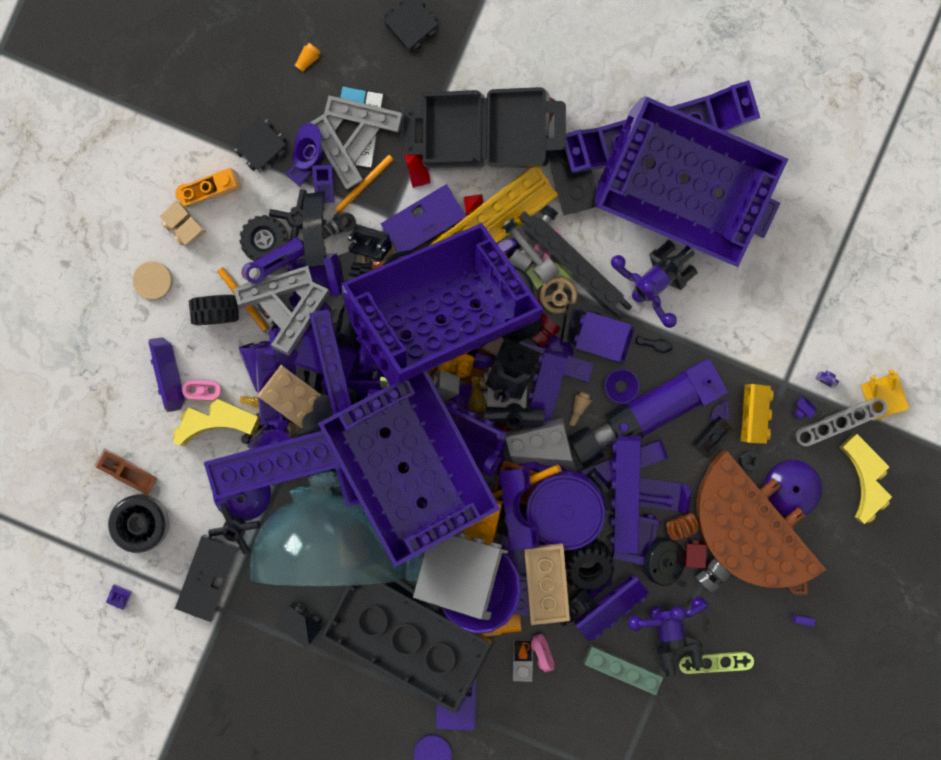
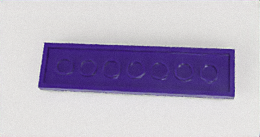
M322 431L204 462L214 500L341 467Z

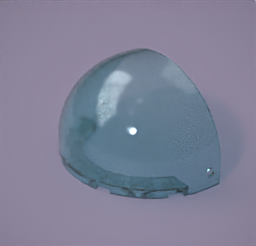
M338 491L308 493L278 508L260 528L253 544L250 559V581L262 584L350 586L390 583L404 578V563L394 568L361 504L346 507L343 494Z

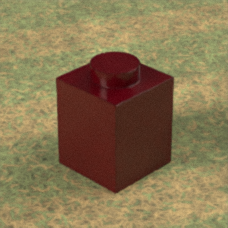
M690 539V543L685 542V567L706 568L707 545L702 543V540Z

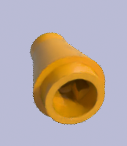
M308 43L307 46L304 45L295 66L304 72L306 68L319 58L321 51L311 43Z

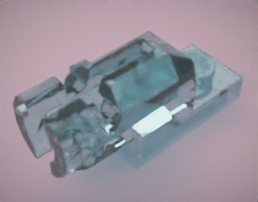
M336 468L334 472L330 469L307 475L309 487H297L290 491L293 505L332 498L330 487L336 488L340 486Z

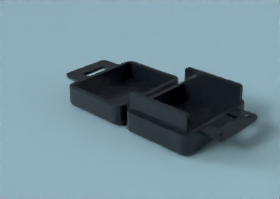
M542 87L492 89L487 93V98L478 90L423 93V107H408L404 111V152L407 155L423 154L422 163L429 170L481 169L484 166L485 159L487 164L495 169L545 167L549 162V150H562L566 145V104L563 101H549V93ZM549 113H554V138H549ZM415 118H423V143H415Z

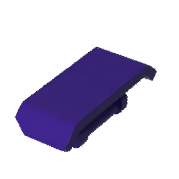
M165 338L149 339L148 343L152 356L150 361L154 368L159 389L158 394L162 397L164 409L167 412L180 410L185 401V396L182 393V384L172 344Z
M640 477V507L689 513L692 492L688 484Z

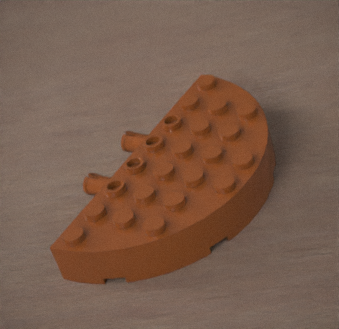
M723 450L707 468L703 480L700 482L696 499V518L701 537L713 558L727 571L741 580L768 588H784L799 585L826 570L825 567L793 530V527L806 517L802 510L797 507L786 518L782 517L769 502L768 498L781 488V485L772 478L764 487L758 488L728 451Z

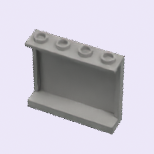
M460 532L426 550L413 598L478 619L490 620L492 612L487 611L501 555L502 553H508V551L501 549L502 545L497 543L484 544V539L473 537V540L467 539L468 535Z

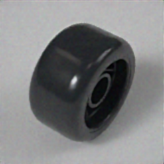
M144 494L132 495L120 500L113 507L108 519V530L114 543L121 549L131 553H143L154 549L162 543L169 529V516L163 504L156 498ZM138 518L143 519V528L137 526L136 521Z

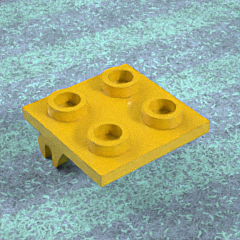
M893 369L888 370L887 376L876 379L875 375L870 376L869 382L860 385L865 401L879 398L887 404L886 413L872 421L909 409L898 373H895ZM876 402L873 404L874 412L881 410V403Z

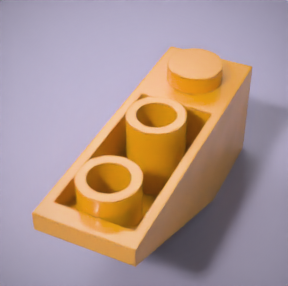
M228 168L179 187L177 191L182 205L185 207L241 189V185L236 171Z

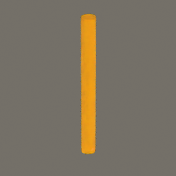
M388 155L335 209L338 212L343 211L394 159Z
M224 267L220 268L217 271L235 295L234 289L238 288V286ZM252 305L244 307L263 332L269 329Z
M557 464L530 476L531 484L561 472L560 466ZM502 489L492 493L495 500L502 498Z

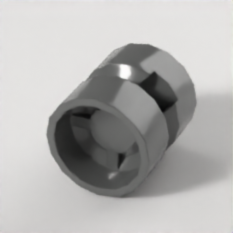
M714 558L707 565V570H702L695 578L714 595L721 588L720 583H725L732 575ZM711 574L716 577L713 581L709 579Z

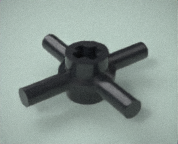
M299 190L297 205L288 212L274 209L269 211L270 217L287 220L288 225L292 228L289 241L298 238L299 230L303 229V203L307 190ZM300 214L302 220H298V223H296L293 217ZM323 219L324 225L326 226L327 220Z
M222 503L219 505V508L226 521L223 527L209 529V536L223 535L229 541H237L243 554L249 553L250 550L243 536L247 530L260 528V521L246 523L239 516L233 517L226 503Z

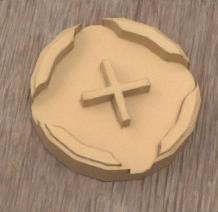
M146 262L135 271L133 286L140 296L156 300L164 297L170 291L172 276L163 264Z

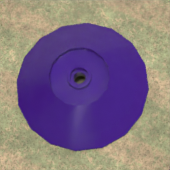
M502 553L487 611L492 612L490 620L478 619L441 607L446 618L462 627L463 630L473 634L493 632L505 625L517 610L521 595L519 573L512 560Z

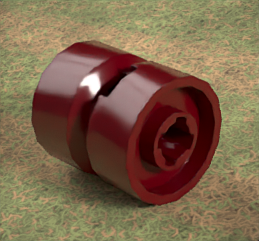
M542 312L541 318L543 321L540 331L529 338L538 346L544 348L550 341L549 337L555 336L561 328Z

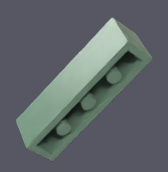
M590 644L583 660L584 665L654 695L657 694L663 680V676L660 673L593 644Z

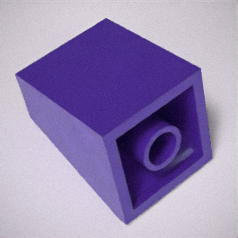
M586 312V315H583L580 321V326H582L580 334L577 333L574 340L575 349L624 365L635 328L621 321Z

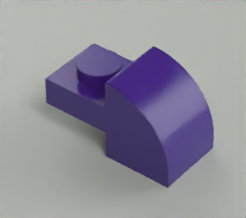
M313 165L314 192H324L325 203H334L333 165Z

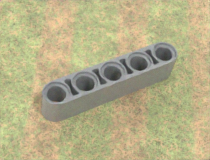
M879 398L864 401L798 429L795 434L796 441L802 446L813 445L884 415L887 411V404ZM876 402H880L882 406L878 412H874L872 408ZM861 409L864 413L863 417L857 420L854 414L857 410ZM839 417H844L846 421L842 427L836 425ZM827 425V432L819 434V426ZM803 432H808L810 435L809 440L806 442L800 440V435Z

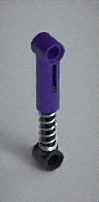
M337 212L326 226L324 225V239L327 240L329 236L333 237V234L352 231L356 226L355 217L347 212ZM343 217L347 218V224L345 226L341 225V220ZM295 238L254 262L246 263L241 271L242 277L251 283H260L266 276L304 256L303 239ZM256 268L257 274L251 278L249 272L251 269Z

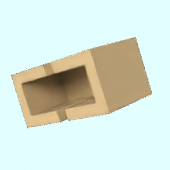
M178 201L160 216L163 219L161 224L168 231L171 229L176 234L174 238L181 246L185 244L189 247L206 232Z

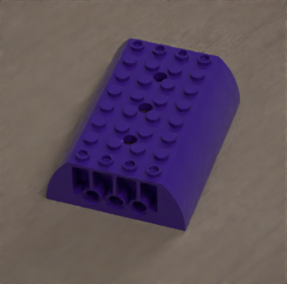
M644 96L633 106L627 116L598 182L595 203L597 208L739 267L789 159ZM647 158L654 159L653 167H645L644 162ZM682 173H687L689 175V179L686 183H681L679 181V177ZM716 188L723 189V195L720 198L714 197V190Z
M482 223L342 283L344 302L352 327L391 386H396L540 319L543 312L542 306ZM476 303L479 304L480 307L472 308L470 305ZM444 319L446 322L444 324H439L436 322V320ZM407 334L410 335L411 338L408 340H404L401 338V336Z
M427 371L396 386L389 385L318 423L394 568L500 510ZM382 427L387 428L390 432L387 439H383L379 435ZM401 462L408 465V471L405 474L398 471V465ZM420 497L425 498L427 501L426 507L423 509L418 508L416 504L417 499Z

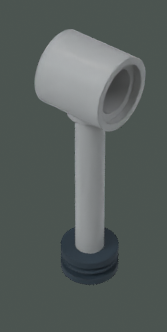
M545 205V209L541 213L544 215L542 219L548 223L550 219L555 220L558 212L553 207ZM529 239L528 243L533 248L535 246V243L531 239ZM516 249L510 259V263L513 266L519 267L525 272L532 262L531 257L524 249L523 251Z
M514 218L507 220L502 229L506 230V234L510 232L537 265L533 269L534 273L546 284L560 272L550 258L541 259L516 228L518 223L514 222Z

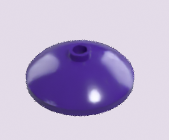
M787 460L777 464L769 471L764 486L772 478L781 485V488L768 497L769 502L780 515L787 517L797 507L806 515L817 506L821 498L822 484L819 475L810 465L798 460ZM794 486L799 488L797 493H794L792 490Z
M269 485L215 499L214 503L220 512L219 505L226 503L233 517L239 516L244 521L253 520L267 509L271 498V488ZM243 496L244 500H239L237 497Z

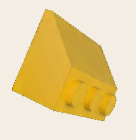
M745 384L741 442L767 444V440H770L771 430L768 428V421L772 419V409H769L770 402L773 401L771 386Z

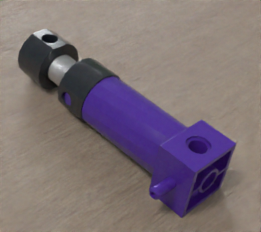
M710 358L704 359L682 371L675 378L606 413L605 416L608 422L604 426L599 427L593 432L586 426L569 435V443L580 463L585 468L605 457L602 450L610 444L612 445L613 441H617L618 435L641 436L643 438L648 433L694 408L705 406L727 394L728 391Z

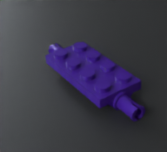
M281 329L268 330L269 347L254 349L258 394L280 365L296 375L294 350L288 356L273 349L271 346ZM258 397L260 424L273 425L276 430L287 433V426L291 420Z

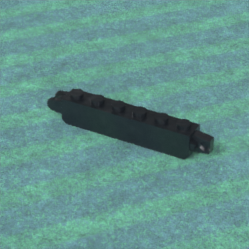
M525 211L521 213L518 218L525 224L522 228L525 230L526 236L603 308L612 311L618 318L622 319L624 315L615 305L619 302L627 310L632 308L630 303L623 298L624 295L541 217L536 215L531 217Z

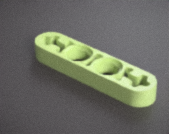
M744 651L702 654L703 659H711L712 664L709 668L693 669V665H690L689 669H686L682 664L687 659L692 663L690 655H684L678 661L680 670L686 674L749 670L754 665V659L751 654ZM733 656H736V660H742L743 656H746L749 662H746L745 666L741 662H736L737 667H734L735 661ZM723 657L730 658L731 663L728 667L721 666L720 661Z

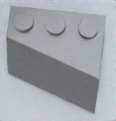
M563 418L544 422V425H530L507 431L506 441L514 464L519 465L537 461L547 466L558 464L567 471L577 472Z

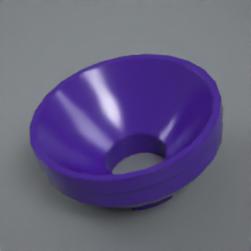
M627 369L612 371L607 376L604 384L608 398L620 404L632 401L637 396L640 387L636 375ZM620 380L626 383V390L623 392H618L615 388V384Z

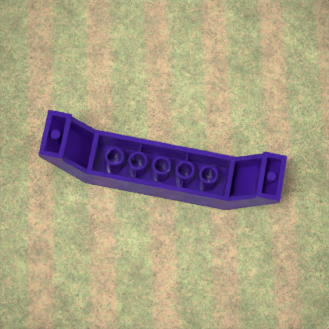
M750 80L731 85L709 96L671 106L726 132L761 118ZM626 120L598 128L566 133L565 151L572 173L604 169Z

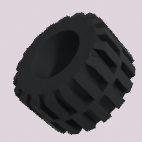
M212 295L195 297L189 300L190 321L193 325L223 324L239 320L235 295Z
M598 539L581 548L567 550V553L564 554L567 578L571 585H575V588L578 590L582 588V590L585 589L586 591L587 589L595 591V588L601 589L603 588L602 585H607L609 583L608 579L612 580V573H614L615 568L610 550L606 547L605 543H600ZM587 561L598 562L591 568L585 569L580 567Z

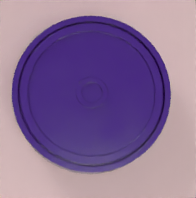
M561 471L547 477L534 486L529 496L527 520L529 523L537 526L539 540L546 545L562 543L564 550H574L586 546L598 536L605 521L606 504L600 488L590 478L578 472Z

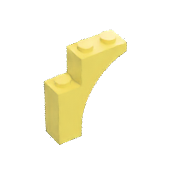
M216 399V401L212 402L209 408V415L195 408L188 407L182 413L180 427H177L173 434V443L179 446H186L197 435L215 428H234L247 434L255 435L260 425L259 416L221 399Z
M852 434L839 447L850 458L857 470L861 484V500L855 518L860 523L865 524L866 522L870 523L876 517L875 513L879 509L883 510L890 503L889 500L892 496L876 481L877 479L881 480L887 474L886 470L889 466L858 434Z

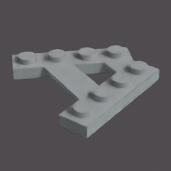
M328 96L324 114L310 123L315 124L320 129L322 149L346 190L364 181L355 166V162L379 129L399 133L403 113ZM348 120L360 123L346 144L343 145L335 132L342 121Z
M308 266L264 279L257 284L251 283L234 289L239 308L259 303L281 329L271 346L273 349L290 356L311 323L309 313L319 311L330 294L329 289L313 282ZM296 291L301 300L291 313L278 297Z

